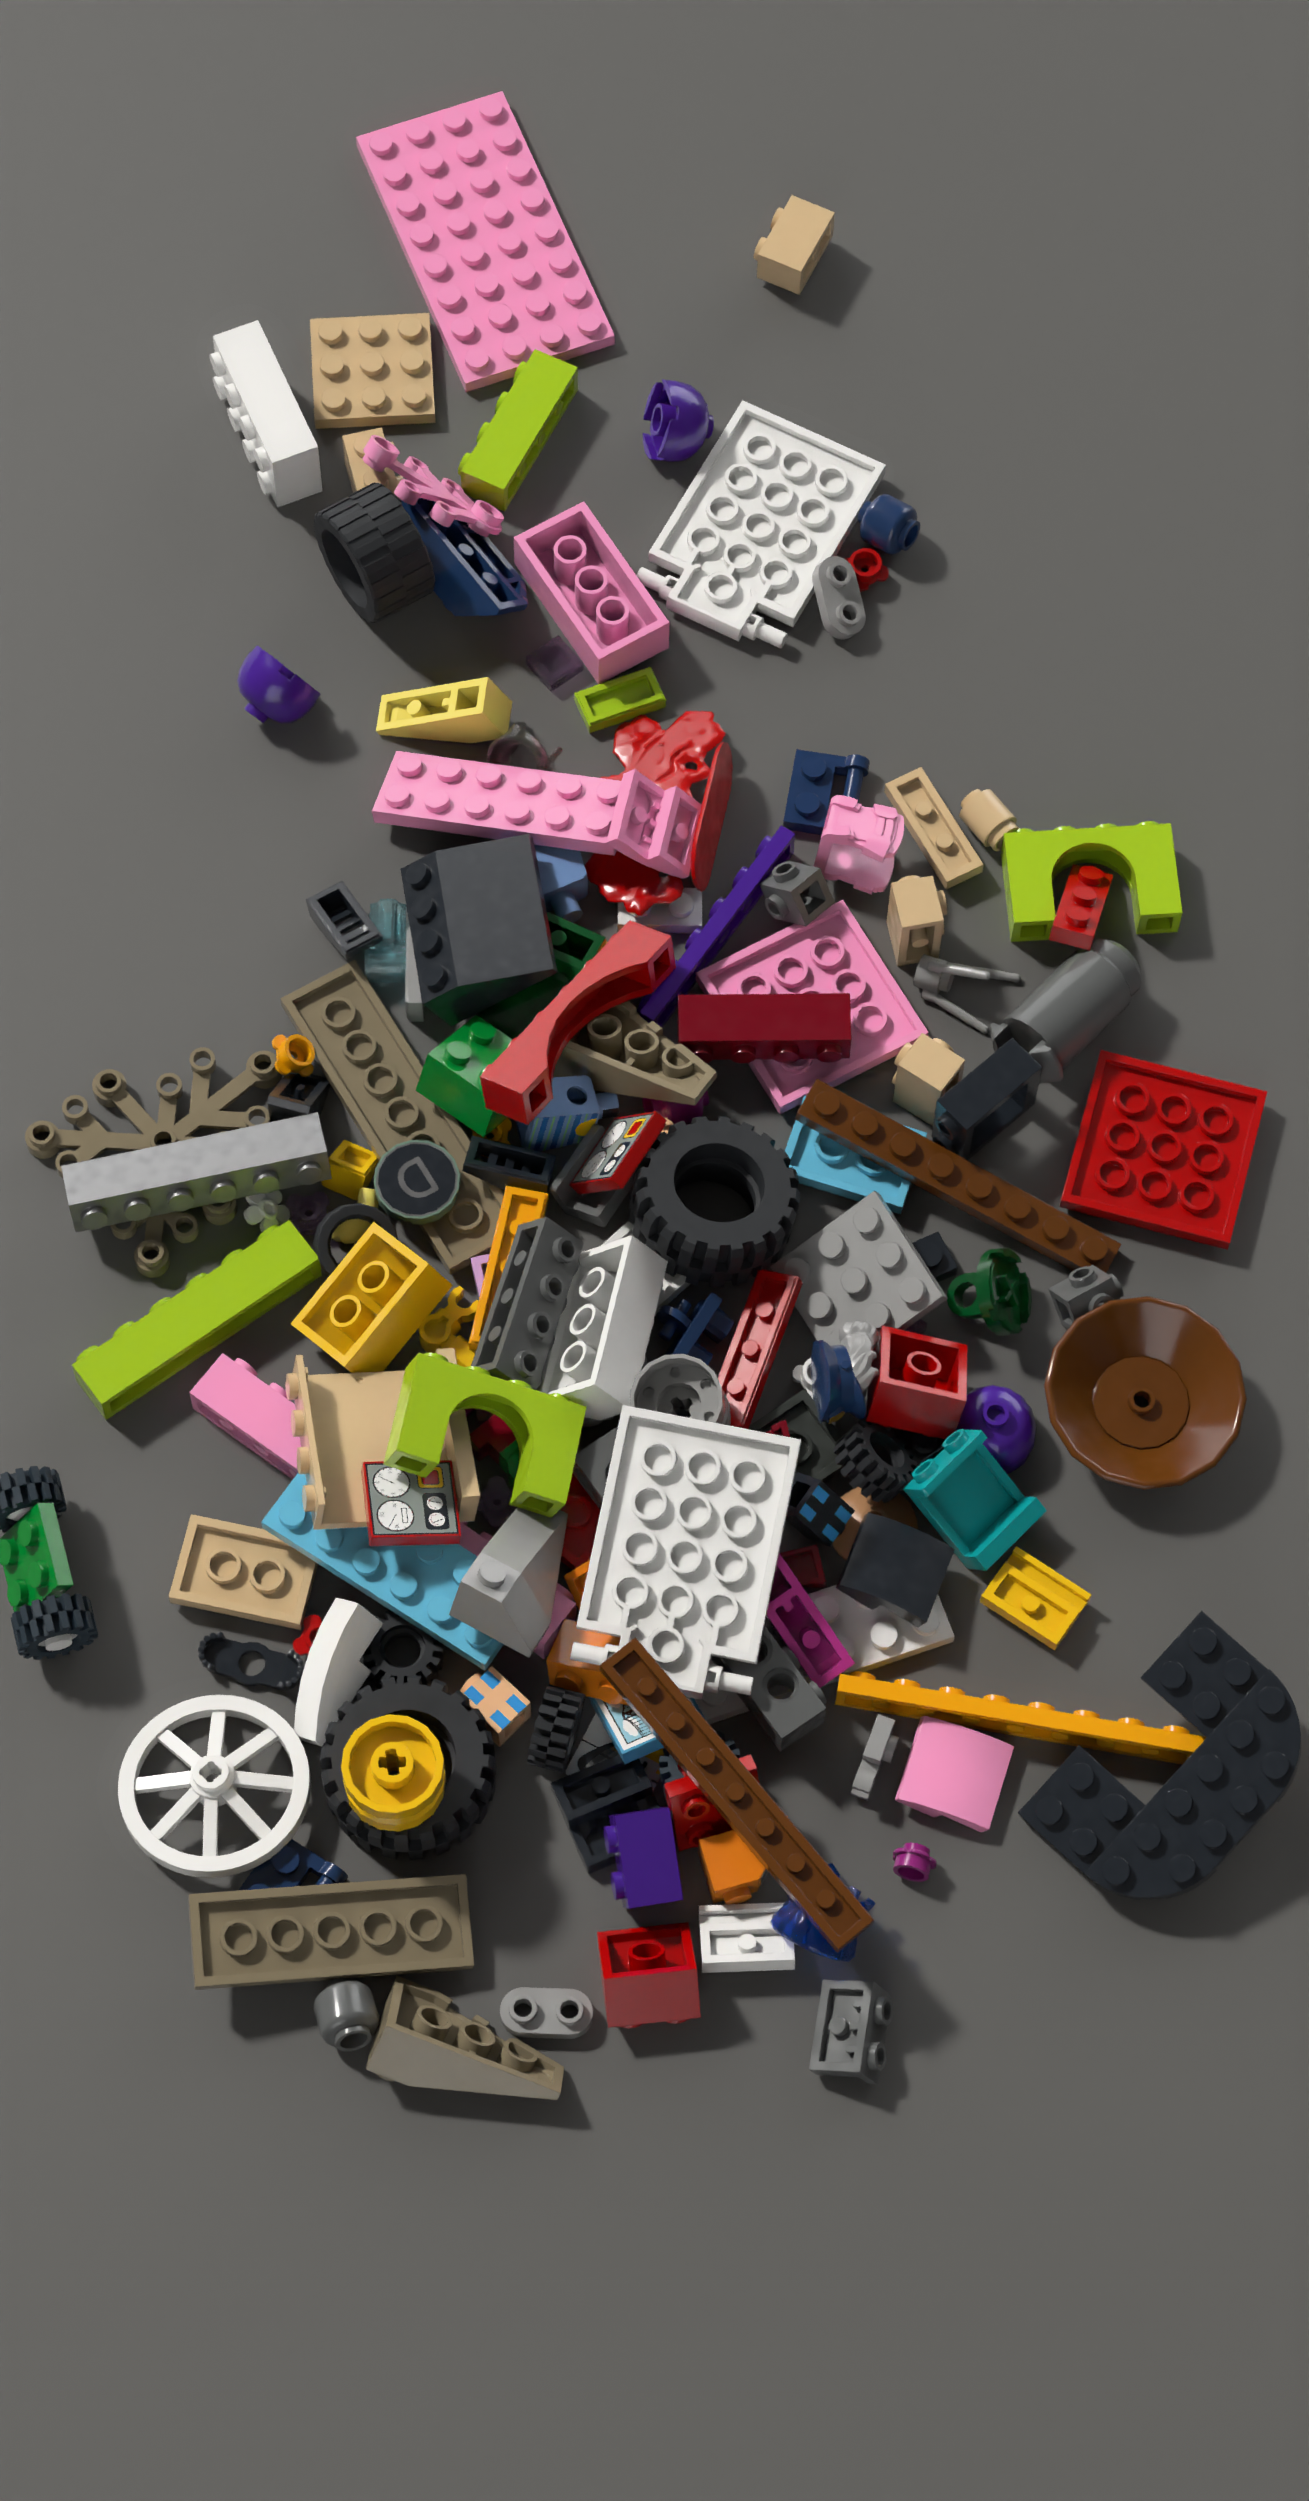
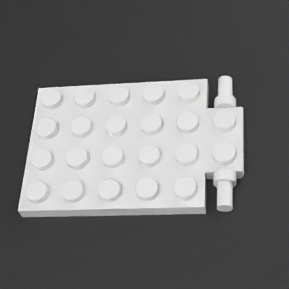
M742 400L649 551V562L680 575V578L678 579L671 575L663 577L644 567L639 569L636 576L644 586L659 592V597L666 600L667 609L736 641H739L741 636L753 641L759 638L781 649L786 642L788 634L764 623V618L756 615V611L794 627L815 592L812 582L814 569L826 558L837 555L857 522L860 509L865 502L870 500L885 475L886 465Z
M623 1405L576 1625L577 1629L620 1637L619 1646L606 1643L605 1648L574 1642L570 1660L601 1665L636 1637L686 1697L703 1700L704 1691L718 1694L719 1689L751 1695L754 1677L724 1672L722 1666L712 1665L710 1661L711 1656L757 1665L801 1447V1439Z

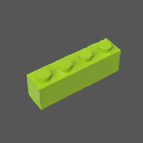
M534 349L527 362L522 361L517 367L513 386L509 392L504 391L500 395L495 407L494 417L490 423L485 422L481 426L476 440L477 445L472 453L467 452L463 456L458 467V475L461 476V488L467 496L485 501L504 512L578 391V367Z

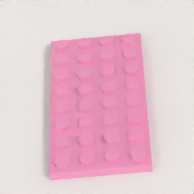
M503 91L356 137L357 148L465 392L513 378L519 364L522 361L527 362L534 349L565 361L615 345L613 330Z

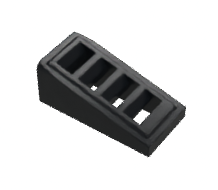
M343 881L306 899L310 917L346 960L384 941L380 931ZM343 909L345 910V911H343V912H341V913H339V914H337V915H335V916L329 918L330 916H332V915H334V914L340 912L341 910H343ZM349 918H352V919H350V920H348V921H346V922L340 924V925L337 926V927L335 926V925H337V924H339V923H341V922H343V921H345V920H347V919H349ZM359 925V928H357V929H355V930H353V931H351V932H349V933H347V934H345V935H343V936L341 935L342 933H344V932H346V931H348V930H350V929H352V928H354V927H356V926ZM366 933V935L348 944V942Z
M472 1136L462 1171L505 1190L506 1186L548 1193L556 1155ZM481 1154L489 1157L488 1162L479 1161ZM497 1161L504 1164L505 1166L496 1165Z

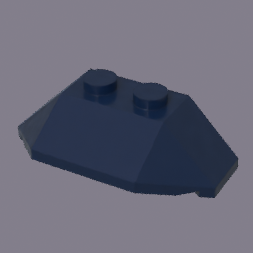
M419 498L415 505H410L401 500L402 506L418 529L432 562L435 574V587L433 591L454 616H491L526 609L528 599L526 598L525 581L488 537L474 532L467 525V522L454 519L450 527L437 523L429 515L436 503L434 501Z

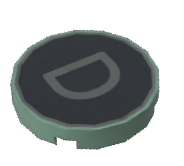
M410 1140L397 1144L383 1154L375 1168L374 1191L379 1205L390 1217L398 1221L402 1219L404 1221H411V1224L423 1225L439 1220L453 1208L460 1190V1172L456 1161L445 1148L430 1141Z

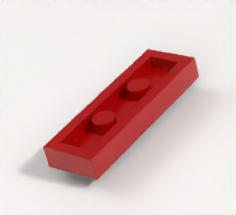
M1073 864L1051 928L1049 940L1091 950L1113 879L1112 874L1105 873L1094 866L1082 867Z

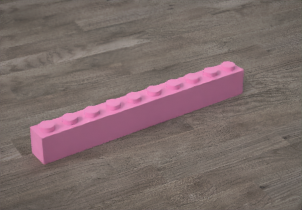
M222 1353L189 1392L193 1409L293 1480L298 1473L297 1448L301 1447L300 1437H293L291 1429V1412L296 1410L295 1404L287 1399L286 1390L276 1383L267 1385L257 1378V1372L247 1362L240 1358L233 1361ZM460 1522L461 1539L459 1545L478 1556L492 1539V1536L485 1532L479 1535L466 1526L467 1522ZM558 1583L551 1623L533 1651L543 1659L550 1653L564 1619L575 1621L577 1618L576 1603L573 1602L572 1594Z

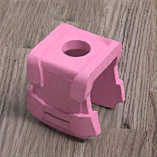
M842 795L832 797L814 867L821 869L826 880L837 881L839 879L854 885L853 888L871 895L872 892H884L893 873L894 856L903 838V816L898 814L896 808L878 804H874L873 808L864 807L858 803V799Z

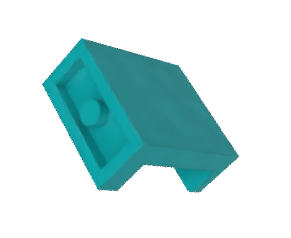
M960 1429L945 1439L942 1444L944 1449L934 1459L924 1461L913 1471V1479L903 1490L948 1546L955 1549L954 1553L967 1569L987 1571L1047 1510L1037 1497H1027L1022 1494L983 1445L987 1436L982 1430Z

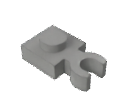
M877 1715L852 1785V1796L868 1801L882 1762H892L900 1738L892 1735L894 1719Z

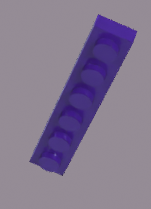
M781 825L773 837L767 835L761 841L755 853L756 859L749 868L744 866L739 870L732 883L733 889L726 899L720 897L711 908L708 916L710 920L702 930L696 928L686 942L685 953L679 961L675 960L676 968L660 984L655 992L642 998L637 1009L639 1016L648 1023L654 1021L660 1027L665 1025L678 1008V995H687L697 982L696 972L708 967L761 898L763 892L759 884L772 874V870L777 865L787 862L794 854L795 833Z

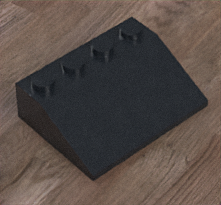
M529 834L437 850L400 869L422 1004L448 1025L453 1026L558 973L533 837Z

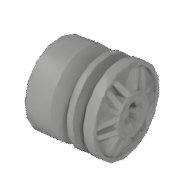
M686 1354L664 1355L649 1362L634 1380L630 1391L631 1407L677 1415L676 1410L683 1407L686 1411L689 1410L691 1415L689 1418L729 1426L731 1424L728 1399L715 1372L701 1359Z

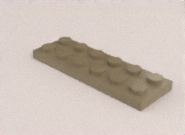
M466 1874L188 1895L194 1990L473 1969L474 1967Z

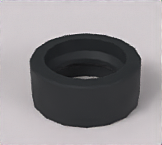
M361 1203L342 1205L327 1213L317 1226L313 1241L314 1252L318 1256L323 1272L330 1276L339 1265L331 1253L330 1242L333 1232L340 1224L351 1219L365 1220L370 1224L375 1222L398 1240L397 1231L389 1217L376 1207Z

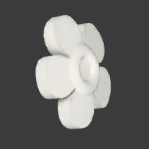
M276 1190L267 1194L261 1193L246 1197L247 1202L251 1206L244 1211L245 1220L250 1225H256L260 1222L261 1232L273 1225L279 1226V1224L289 1220V1209L285 1205H277L282 1201L280 1191Z

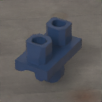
M713 1292L710 1293L706 1300L701 1299L698 1301L689 1317L686 1314L692 1305L684 1299H680L675 1308L662 1305L656 1314L659 1321L664 1325L658 1333L659 1337L669 1341L675 1332L678 1333L664 1355L686 1354L701 1359L708 1365L713 1354L696 1343L701 1333H703L718 1344L731 1330L735 1322L723 1310L718 1308L723 1299Z

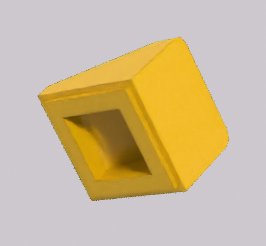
M343 1140L328 1158L332 1179L323 1180L321 1183L330 1190L353 1200H358L359 1189L368 1187L379 1161L372 1151Z

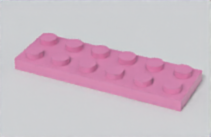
M396 751L372 809L375 823L491 839H503L529 834L533 837L534 845L615 856L616 849L608 845L606 841L622 781Z

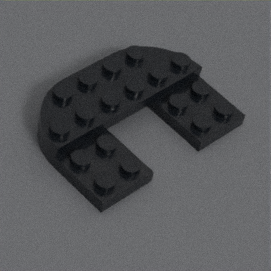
M1202 1610L1141 1676V1680L1206 1737L1202 1744L1153 1798L1145 1805L1079 1745L1018 1812L1022 1818L1094 1883L1107 1891L1136 1900L1168 1899L1187 1893L1208 1880L1217 1871L1216 1868L1276 1802L1279 1803L1291 1786L1301 1757V1728L1296 1707L1286 1687L1270 1669L1268 1670Z

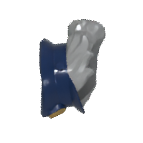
M846 1322L839 1329L840 1345L830 1346L824 1340L813 1342L811 1354L812 1392L817 1408L818 1422L820 1423L827 1421L830 1424L839 1420L848 1412L859 1420L864 1419L866 1416L865 1397L867 1387L879 1373L878 1369L871 1367L872 1361L877 1357L873 1349L878 1344L879 1332L867 1322Z

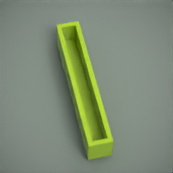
M290 1220L280 1226L273 1225L259 1235L255 1243L244 1250L237 1249L223 1259L219 1267L208 1274H198L187 1283L183 1291L172 1298L165 1297L151 1307L149 1313L138 1321H129L121 1325L114 1332L113 1337L99 1347L94 1345L85 1349L77 1357L76 1362L72 1364L77 1383L104 1419H109L322 1276L317 1254Z

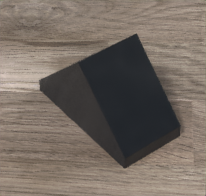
M288 1073L268 1096L267 1105L270 1122L317 1112L320 1118L330 1089V1082L325 1077L313 1074L308 1077H302L299 1073Z

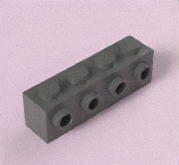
M548 1217L518 1225L471 1366L483 1368L491 1376L506 1381H524L530 1384L534 1390L539 1387L548 1352L555 1341L554 1334L560 1315L567 1305L566 1297L573 1276L579 1268V1258L584 1242Z

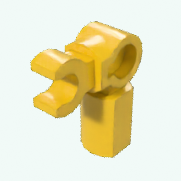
M458 1286L450 1292L448 1305L444 1309L439 1308L434 1314L429 1315L420 1325L419 1340L421 1347L428 1353H436L437 1349L454 1348L457 1365L468 1367L472 1364L476 1350L469 1349V1342L461 1335L456 1337L455 1335L461 1330V1323L474 1320L478 1300L474 1301L468 1308L459 1307L457 1303L464 1297V1289Z

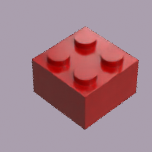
M882 1325L878 1344L873 1351L876 1352L877 1357L871 1364V1367L878 1369L879 1373L867 1387L866 1421L884 1427H894L920 1433L928 1437L946 1439L956 1431L966 1404L968 1345Z

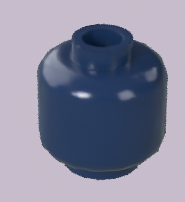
M888 494L880 495L872 502H865L857 518L858 523L861 524L860 535L862 540L891 555L899 553L901 550H908L916 541L921 526L920 522L917 521V512L912 506Z

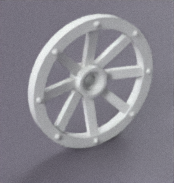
M208 1695L192 1698L158 1714L141 1729L132 1741L123 1759L118 1780V1798L122 1816L130 1835L141 1850L165 1868L184 1875L203 1878L236 1875L255 1868L272 1858L297 1832L307 1812L311 1793V1774L305 1749L294 1729L285 1719L267 1706L244 1697L232 1695ZM226 1716L245 1719L266 1729L227 1757H222ZM211 1717L207 1756L200 1757L171 1732L190 1721ZM279 1741L291 1760L293 1777L235 1770ZM158 1742L191 1769L186 1772L138 1777L146 1757ZM211 1774L219 1775L213 1782H207L206 1780L207 1776ZM191 1787L151 1831L146 1827L138 1812L136 1794ZM239 1787L292 1794L282 1818L271 1830L236 1790ZM199 1802L204 1805L203 1856L186 1854L164 1844V1839ZM226 1803L257 1836L259 1841L243 1850L217 1856L219 1806Z

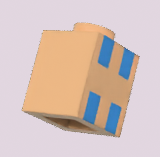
M493 1666L483 1675L479 1672L475 1673L460 1690L469 1698V1708L471 1710L476 1708L480 1710L486 1720L487 1731H491L493 1742L499 1747L531 1717V1702Z

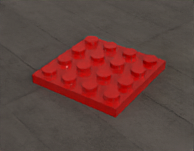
M1100 1050L1059 1207L1228 1250L1268 1091Z

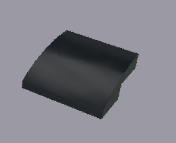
M867 1513L864 1515L836 1589L871 1610L882 1605L914 1626L920 1627L929 1618L955 1549L911 1526L883 1516Z
M617 1755L551 1783V1788L588 1874L616 1863L615 1853L608 1854L604 1839V1827L611 1826L610 1815L660 1808L653 1794L652 1784L639 1758L624 1764L620 1755Z

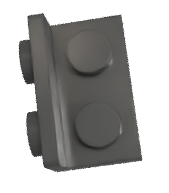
M823 1979L809 2070L815 2075L859 2077L868 2084H878L880 2071L884 2069L887 2059L886 2047L884 2045L886 2029L893 2018V2003L890 1993L874 1981Z

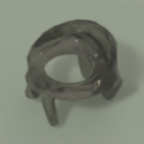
M520 721L514 722L511 728L494 740L487 750V763L515 767L511 760V755L519 747V744L528 747L534 754L537 763L536 770L553 772V768L549 766L556 761L563 748L558 747L547 757L544 747L534 736L525 730L526 723Z

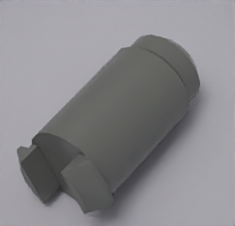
M1098 938L1093 940L1090 951L1086 949L1076 950L1010 1013L1001 1025L994 1022L990 1025L994 1052L1013 1038L1042 1066L1039 1084L1061 1081L1064 1078L1063 1070L1129 1006L1131 997L1140 989L1142 985L1141 971L1136 959L1121 944L1108 939Z

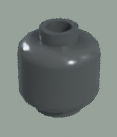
M339 1978L328 1983L326 1988L315 1999L314 2012L320 2035L325 2043L337 2047L341 2051H354L366 2046L377 2032L379 2015L373 1994L367 1985L348 1978Z

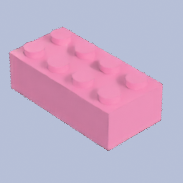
M584 501L514 537L515 565L598 684L669 648L670 622Z

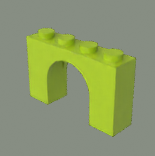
M1145 821L1132 826H1116L1107 823L1098 825L1095 828L1075 829L1071 826H1061L1054 830L1033 831L1028 828H1022L1011 833H1004L1001 861L1011 942L1049 940L1056 916L1052 882L1064 869L1073 864L1097 863L1107 866L1125 880L1131 893L1136 935L1178 932L1183 912L1171 823L1158 824L1154 821Z
M419 1352L405 1369L383 1465L426 1478L440 1462L451 1414L468 1408L486 1410L501 1418L510 1427L518 1443L519 1464L510 1505L552 1518L567 1501L587 1406L574 1403L559 1393L546 1394L534 1390L530 1384L524 1381H506L491 1376L487 1370L480 1367H463L448 1362L445 1356L437 1353L423 1354Z

